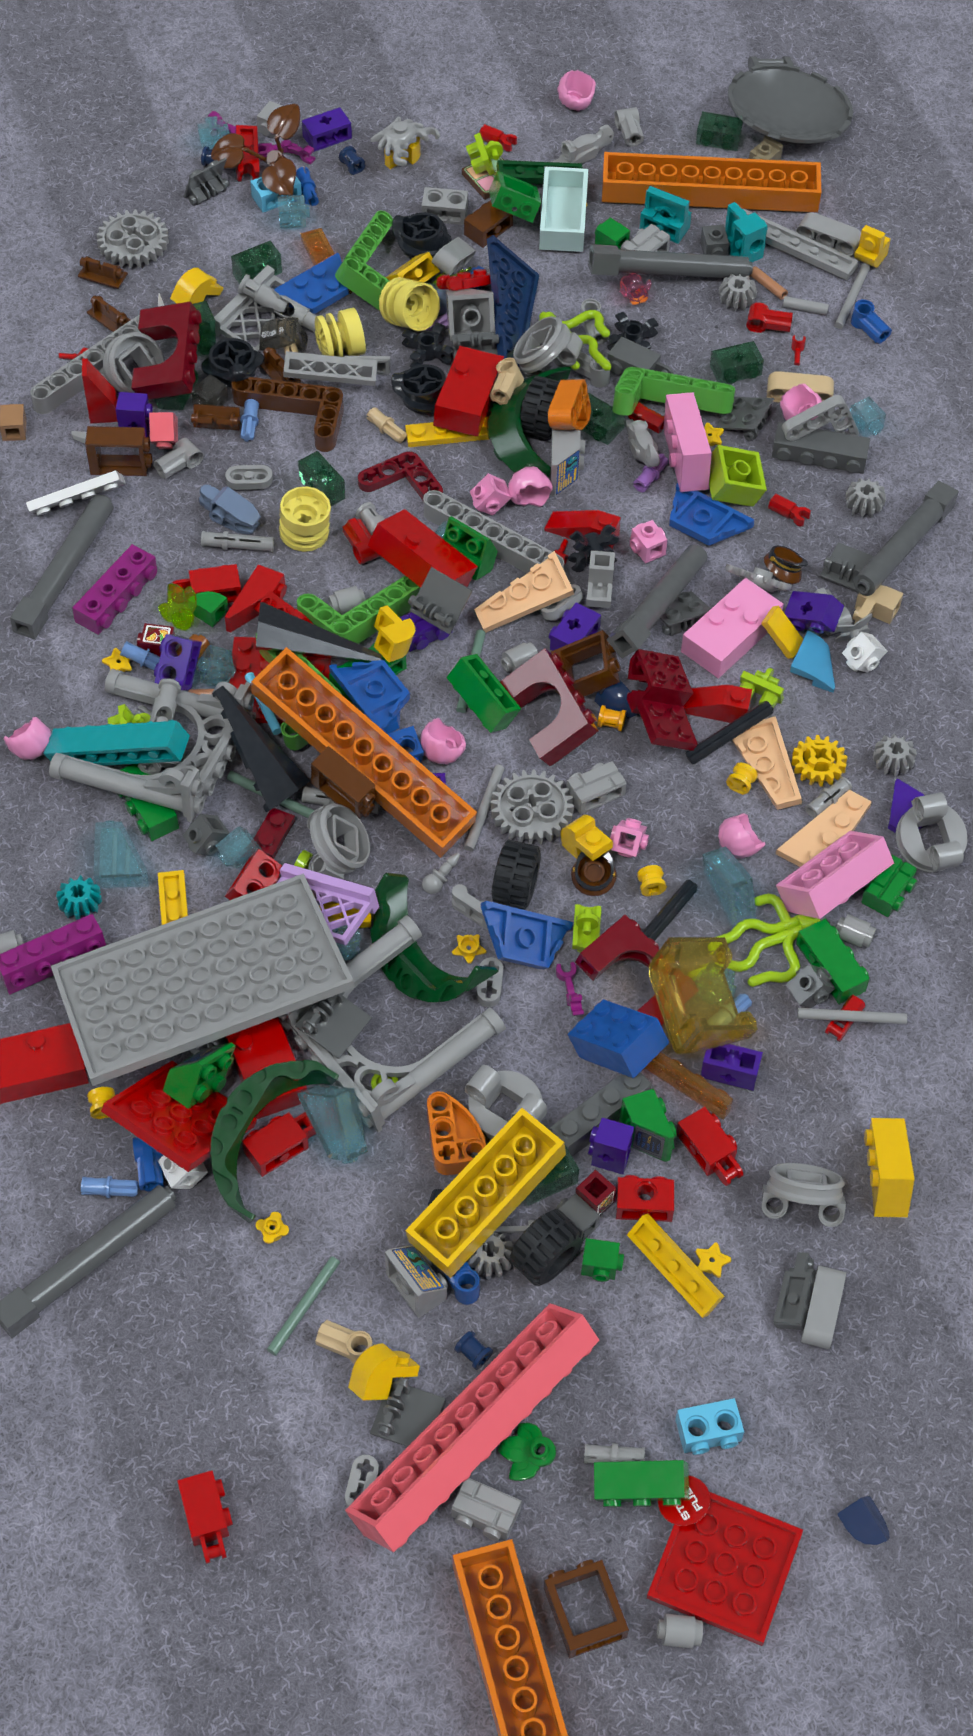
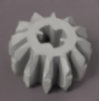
M731 274L729 278L725 277L719 287L721 303L726 304L727 309L734 307L736 311L740 307L745 311L747 306L750 307L754 303L757 296L755 281L750 280L749 276L742 277L741 274L738 276Z
M859 478L857 482H851L848 491H846L847 508L852 509L853 514L860 512L861 517L865 513L872 517L875 513H880L886 501L884 487L879 486L878 481L871 482L870 478L864 481Z
M895 733L891 738L884 735L881 741L875 744L873 761L876 762L877 769L884 768L885 775L890 771L894 777L899 772L905 775L908 769H912L915 764L917 752L913 748V741L906 742L905 735L901 738H897Z
M493 1232L470 1257L468 1264L471 1268H476L475 1272L478 1276L486 1272V1278L489 1280L492 1273L495 1272L496 1276L501 1278L502 1270L509 1271L511 1269L509 1258L513 1244L511 1241H505L504 1233L496 1237L495 1232ZM487 1252H493V1257L487 1256Z

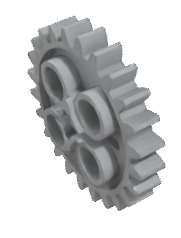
M137 209L133 211V214H130L128 210H125V215L117 212V218L109 216L110 222L103 221V227H99V233H97V244L100 254L105 255V260L111 259L113 265L120 262V267H123L125 263L128 264L129 268H132L133 264L141 267L142 262L149 265L150 259L157 261V256H163V251L167 250V244H169L168 228H166L165 222H161L160 217L154 219V213L146 216L145 210L141 214L137 213Z
M533 769L531 775H527L526 771L522 770V776L518 777L517 774L512 773V780L505 777L503 785L497 784V792L492 793L490 809L491 818L495 819V827L501 826V834L509 831L510 840L517 836L518 842L528 839V844H532L533 840L537 839L538 843L542 845L543 838L552 842L553 834L558 837L561 836V829L567 826L568 822H572L574 805L573 796H569V788H563L562 780L555 783V775L546 778V771H543L539 776L536 775V771Z

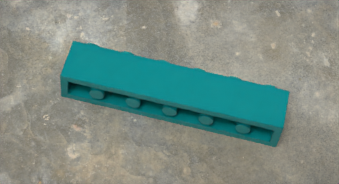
M174 720L54 728L43 754L50 761L56 753H61L102 766L181 761L190 735L179 722Z

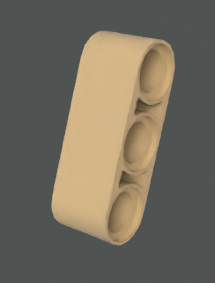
M773 372L768 377L767 398H774V402H780L782 400L781 396L785 392L799 384H806L820 396L822 401L834 396V380L829 376Z

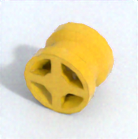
M740 762L734 766L733 774L728 776L726 783L731 790L744 795L750 791L751 783L756 781L758 774L752 766Z
M649 865L637 872L638 880L642 883L640 886L642 895H660L666 890V882L662 879L663 869L660 866Z
M98 1087L88 1092V1102L92 1104L90 1108L92 1118H109L101 1110L103 1103L115 1096L113 1088Z

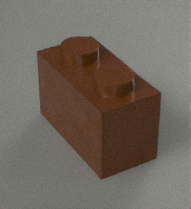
M490 200L464 219V235L484 248L487 245V238L492 235L497 238L513 226V215L492 207Z

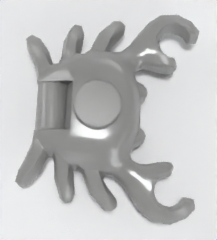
M398 116L385 129L375 134L371 138V142L379 141V150L385 146L386 156H389L390 150H393L394 163L399 166H406L407 161L401 159V157L407 158L409 153L403 149H408L411 143H415L416 137H420L427 142L429 134H433L435 139H439L440 133L436 128H424L423 124L413 122L411 119L401 121V117Z
M730 564L725 566L726 571L735 574L742 580L747 578L766 592L791 590V584L773 580L772 572L755 567L752 573Z

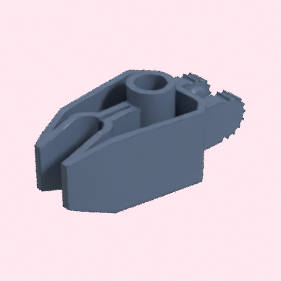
M209 484L201 486L199 503L210 511L209 517L212 521L237 533L253 534L260 525L258 520L261 516L252 503L229 487H223L220 491Z

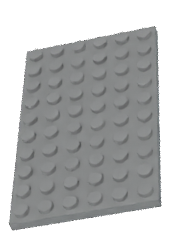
M304 873L51 966L92 1086L355 988L353 978Z

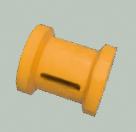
M602 705L597 727L607 726L617 728L618 731L622 732L627 710L617 711L607 709L605 705Z

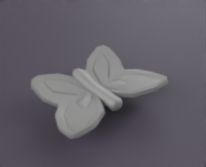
M868 614L852 625H838L837 629L841 632V635L835 638V642L851 640L857 637L861 631L869 633L870 628L867 623L871 620L873 614Z

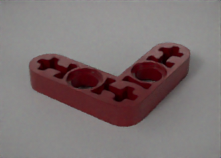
M410 451L378 463L358 474V487L364 492H373L406 478L422 500L425 493L429 491V486L430 491L437 490L443 493L442 486L416 453ZM391 469L395 471V473L392 475H385L383 471ZM417 476H424L427 478L423 482L415 480Z

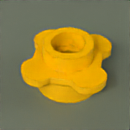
M272 1212L268 1218L264 1220L259 1219L256 1222V1229L261 1231L263 1241L267 1244L278 1241L282 1236H286L289 1233V1227L283 1224L282 1216L279 1212ZM270 1226H275V1229L271 1230Z

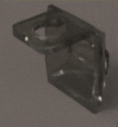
M296 317L271 319L261 326L259 350L264 351L267 347L279 349L295 343L300 352L305 353L308 336ZM297 332H299L300 335H301L302 344H301V342H300V339H299V336H298Z

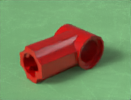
M754 303L750 306L746 326L749 331L761 333L765 329L790 332L793 313L769 310V307L764 303Z
M352 518L342 526L343 533L352 545L354 556L360 565L381 557L367 546L371 534L361 519Z

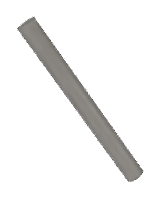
M866 263L862 264L836 320L835 328L843 329L869 272L870 266Z
M497 764L494 767L479 806L476 821L472 825L464 845L465 850L474 851L491 806L492 793L496 792L497 784L500 783L505 769L502 765Z
M798 1008L797 1010L798 1019L907 1024L906 1013Z

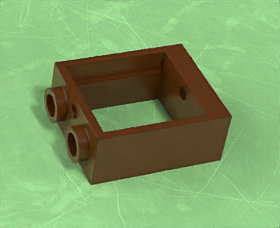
M87 426L85 447L90 475H104L116 470L123 476H147L148 468H152V453H148L150 451V438L146 437L144 428ZM101 447L139 448V455L102 454Z
M603 630L551 651L552 654L556 652L564 662L562 666L564 672L567 671L572 678L573 664L600 653L603 654L604 669L577 679L573 684L575 691L578 690L583 697L620 682L619 671H621V667L617 660L616 651L606 640L609 636Z
M328 746L311 763V783L334 803L349 808L359 819L362 816L367 817L374 810L376 784L331 747Z
M592 1559L583 1561L576 1566L577 1569L569 1572L558 1570L549 1574L548 1579L544 1580L543 1589L569 1659L628 1637L629 1629L602 1560L594 1562ZM597 1575L614 1622L573 1636L556 1589Z

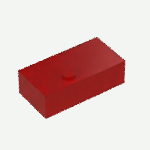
M459 346L435 404L433 426L478 437L492 403L490 393L499 375L496 366L504 359V356Z
M406 509L377 523L367 545L420 588L431 567L468 587L478 567Z
M278 1017L224 1037L226 1044L232 1042L236 1045L232 1056L241 1082L267 1066L296 1061ZM307 1086L298 1087L279 1095L264 1106L255 1117L260 1119L308 1102Z
M71 1023L0 1039V1104L89 1084L86 1067Z

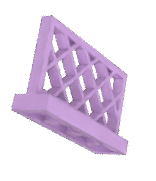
M284 863L280 869L281 878L277 883L304 873L314 897H317L316 901L321 907V912L336 943L347 945L368 913L375 914L379 908L373 888ZM328 902L339 904L328 909L323 907V904ZM353 908L360 910L358 913L347 916L345 912ZM341 912L343 913L344 918L329 922L327 918ZM348 926L343 935L332 932L333 929Z

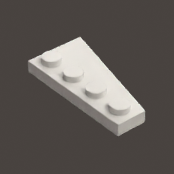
M115 470L26 502L29 512L37 513V516L51 512L50 508L58 505L60 508L73 504L74 500L80 498L82 500L88 499L96 495V493L110 491L126 483L123 475Z

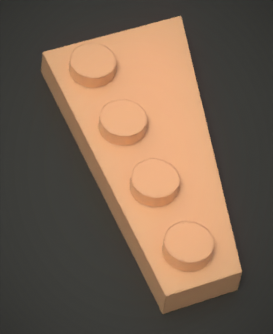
M555 551L548 555V559L541 564L537 563L531 567L530 572L520 579L516 578L510 583L511 585L502 592H497L474 610L482 629L487 633L572 596L574 591Z
M776 716L760 721L732 740L745 762L757 771V780L777 810L802 804V798Z
M848 790L838 799V802L831 804L780 846L776 851V855L799 867L803 866L847 832L854 831L870 808L872 801Z

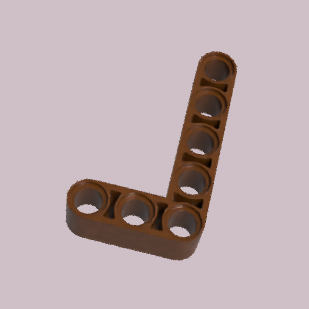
M249 377L242 381H232L233 401L236 405L244 407L246 400L254 399L259 403L258 409L317 416L314 426L316 449L321 452H329L335 448L344 413L343 392L339 388Z

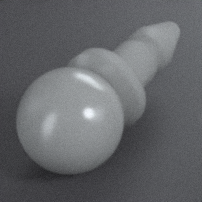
M459 853L450 856L439 868V871L433 869V874H428L424 877L422 887L425 892L436 894L441 891L443 882L448 881L445 875H448L452 867H455L460 857Z

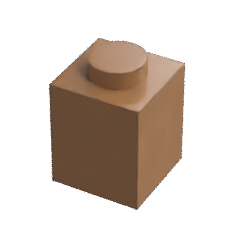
M24 404L0 405L2 441L26 440L27 418Z

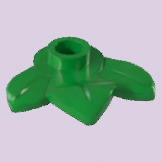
M520 1423L517 1430L518 1436L506 1438L497 1448L505 1459L513 1462L509 1473L510 1480L524 1481L531 1479L536 1475L540 1467L551 1464L555 1459V1444L549 1438L543 1437L540 1428L532 1423ZM545 1447L543 1454H536L538 1448Z

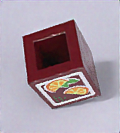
M145 623L143 632L138 633L137 646L144 650L150 649L149 652L160 657L161 641L165 638L166 634L175 635L174 627Z
M596 1169L576 1187V1194L599 1215L614 1203L616 1187Z

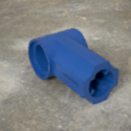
M866 299L858 300L855 303L851 317L852 326L857 329H863L875 343L880 344L891 335L892 329L874 312L875 308L872 302Z
M133 1138V1151L138 1167L140 1190L149 1192L158 1185L164 1187V1175L158 1162L163 1154L156 1151L140 1138Z
M467 1261L451 1278L444 1273L454 1290V1295L458 1302L469 1305L478 1300L480 1296V1279ZM464 1284H470L473 1286L470 1289L461 1288V1286Z

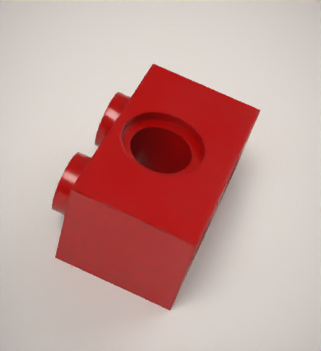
M635 1175L618 1177L616 1187V1219L639 1220L642 1215L649 1214L655 1221L672 1222L674 1214V1180L662 1176H656L651 1179L639 1178ZM646 1194L649 1195L651 1199L642 1200L639 1197V1195Z

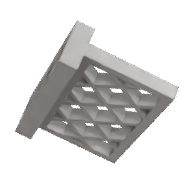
M268 265L253 279L255 282L261 285L264 283L269 287H272L274 284L280 286L285 283L274 275L275 270ZM238 293L213 318L212 333L218 337L222 334L227 338H238L246 342L247 339L259 338L260 343L253 347V349L260 352L279 333L278 325L282 323L281 321L288 320L285 318H275L273 308L257 306L254 298L245 293ZM288 307L285 310L286 314L292 316L295 309ZM258 312H270L271 319H259ZM245 313H255L256 319L243 320V315ZM257 325L258 332H245V326ZM260 325H273V330L271 332H261ZM232 326H241L242 333H233L228 329Z

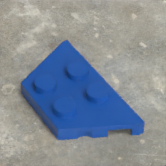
M334 254L274 290L279 295L289 297L310 309L311 313L316 314L349 295L348 288L337 281L335 273L342 263L340 254Z
M677 483L669 526L709 546L753 528L754 519L719 501L712 500L711 497L699 491L680 492Z
M384 660L371 661L369 663L354 662L352 667L337 668V664L329 666L330 674L354 705L383 731H385L410 699V692Z
M484 901L480 906L498 960L545 970L550 967L556 951L563 944L562 939L573 926L571 921L490 901Z

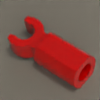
M486 124L479 131L483 141L487 143L489 141L499 142L505 151L511 152L512 144H517V136L504 134L503 131Z
M776 493L770 499L768 509L787 519H793V522L800 527L804 525L805 519L803 517L809 519L811 515L810 509L798 507L796 503Z

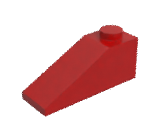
M82 358V380L90 424L118 422L116 415L118 399L115 388L87 358Z
M600 510L553 511L544 531L569 538L575 531H579L583 535L592 532L601 534L602 529L609 524L616 528L612 534L619 536L621 517Z
M258 564L225 615L226 631L231 633L259 616V613L254 608L269 591L282 599L287 591L284 574Z
M733 685L691 688L693 694L683 706L685 713L688 715L731 723L749 711L753 689Z

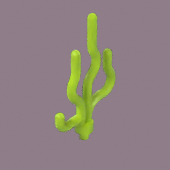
M587 310L570 320L562 321L569 329H572L586 320L594 319L596 330L605 338L610 336L609 329L604 325V317L597 310ZM542 312L539 315V321L546 317L556 316L552 312ZM578 335L583 344L589 345L588 351L591 357L605 371H609L612 365L598 351L596 339L590 335ZM576 361V363L574 365H571L570 367L573 370H578L580 364L578 361Z
M769 893L759 895L753 900L755 906L773 905L781 920L780 922L770 924L758 919H745L737 923L730 932L709 939L706 945L709 949H715L739 939L744 931L748 929H755L773 935L755 942L750 949L748 957L743 961H720L692 971L688 974V977L696 982L724 971H747L758 961L762 950L783 942L782 947L790 965L789 969L785 972H763L750 977L747 982L751 987L766 982H789L800 969L799 958L793 948V942L800 930L819 922L820 919L800 914L791 918L783 901L778 896Z

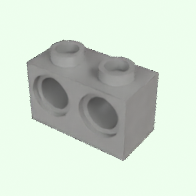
M425 187L421 205L422 212L435 214L444 223L464 225L468 209V191Z

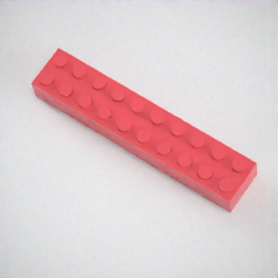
M550 1303L345 1510L365 1537L392 1552L402 1547L407 1542L408 1537L428 1520L435 1509L448 1500L450 1494L470 1477L471 1472L482 1461L486 1460L500 1442L508 1438L512 1430L532 1413L533 1408L543 1398L550 1395L552 1389L571 1373L572 1368L592 1351L599 1338L585 1317L580 1313Z

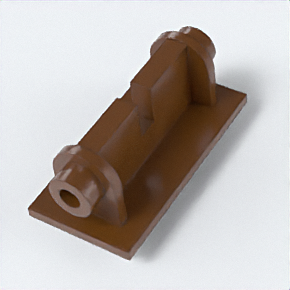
M89 256L80 259V266H83L78 274L80 278L119 289L128 275V272H124V269H121L119 265L105 262L101 265L99 260L92 259Z
M94 295L91 298L92 308L87 311V314L110 331L114 332L130 321L124 312H119L103 300V297Z
M267 347L263 351L264 362L261 368L272 380L302 383L299 378L283 377L285 361L274 348Z
M194 404L191 423H193V427L239 431L240 407Z

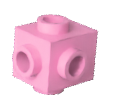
M489 473L470 491L474 507L478 511L494 515L511 499L506 482Z
M653 520L638 524L635 528H632L631 540L629 541L630 547L634 553H638L645 564L666 555L667 538L663 529L658 527Z
M627 818L626 821L622 820L617 826L614 825L610 839L613 841V848L611 850L617 851L619 855L624 857H636L641 849L645 850L649 840V835L645 834L647 827L641 825V821ZM627 833L635 835L636 838L633 840L629 839Z

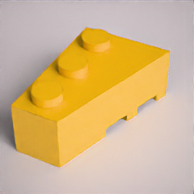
M871 1118L870 1129H865L864 1142L865 1146H869L867 1163L871 1168L870 1184L872 1187L874 1217H908L915 1179L905 1119Z

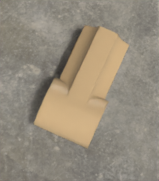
M505 358L496 366L499 375L491 390L490 397L492 401L500 405L507 404L514 388L520 386L524 381V377L514 358Z
M329 1320L322 1323L315 1340L316 1345L349 1358L353 1364L363 1353L355 1352V1347L365 1345L367 1346L366 1349L373 1346L372 1338L365 1331H352Z

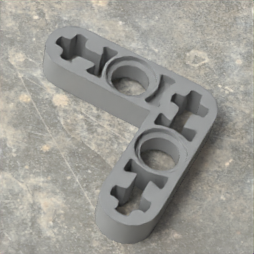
M834 395L785 421L781 427L786 439L789 441L797 440L830 422L835 432L859 435L844 398L840 395Z

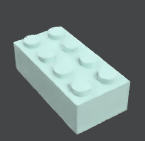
M545 167L539 250L583 252L588 169Z

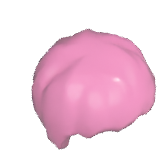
M571 70L565 73L557 88L562 105H565L570 110L580 111L586 109L590 105L595 93V80L579 70Z
M799 384L781 396L780 407L783 418L787 421L822 402V399L806 384Z
M534 466L525 467L515 472L508 483V490L511 495L510 500L522 506L529 504L542 507L549 499L553 489L550 479Z
M33 717L29 723H25L21 728L16 729L12 736L9 738L5 736L4 741L8 749L20 759L34 760L44 753L49 743L51 731L40 719Z
M440 718L429 722L421 733L420 744L424 755L433 763L448 765L455 762L465 751L466 743L464 736L452 726L445 725Z
M745 813L730 817L719 826V843L729 856L737 859L750 857L765 846V842L759 840L752 830L748 815Z

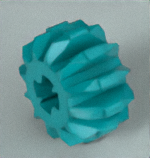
M81 875L78 880H73L69 877V884L61 883V891L57 892L56 897L59 910L64 912L67 918L74 915L75 919L79 920L81 915H85V917L90 915V911L98 913V905L102 902L101 891L98 884H94L91 877L85 881Z

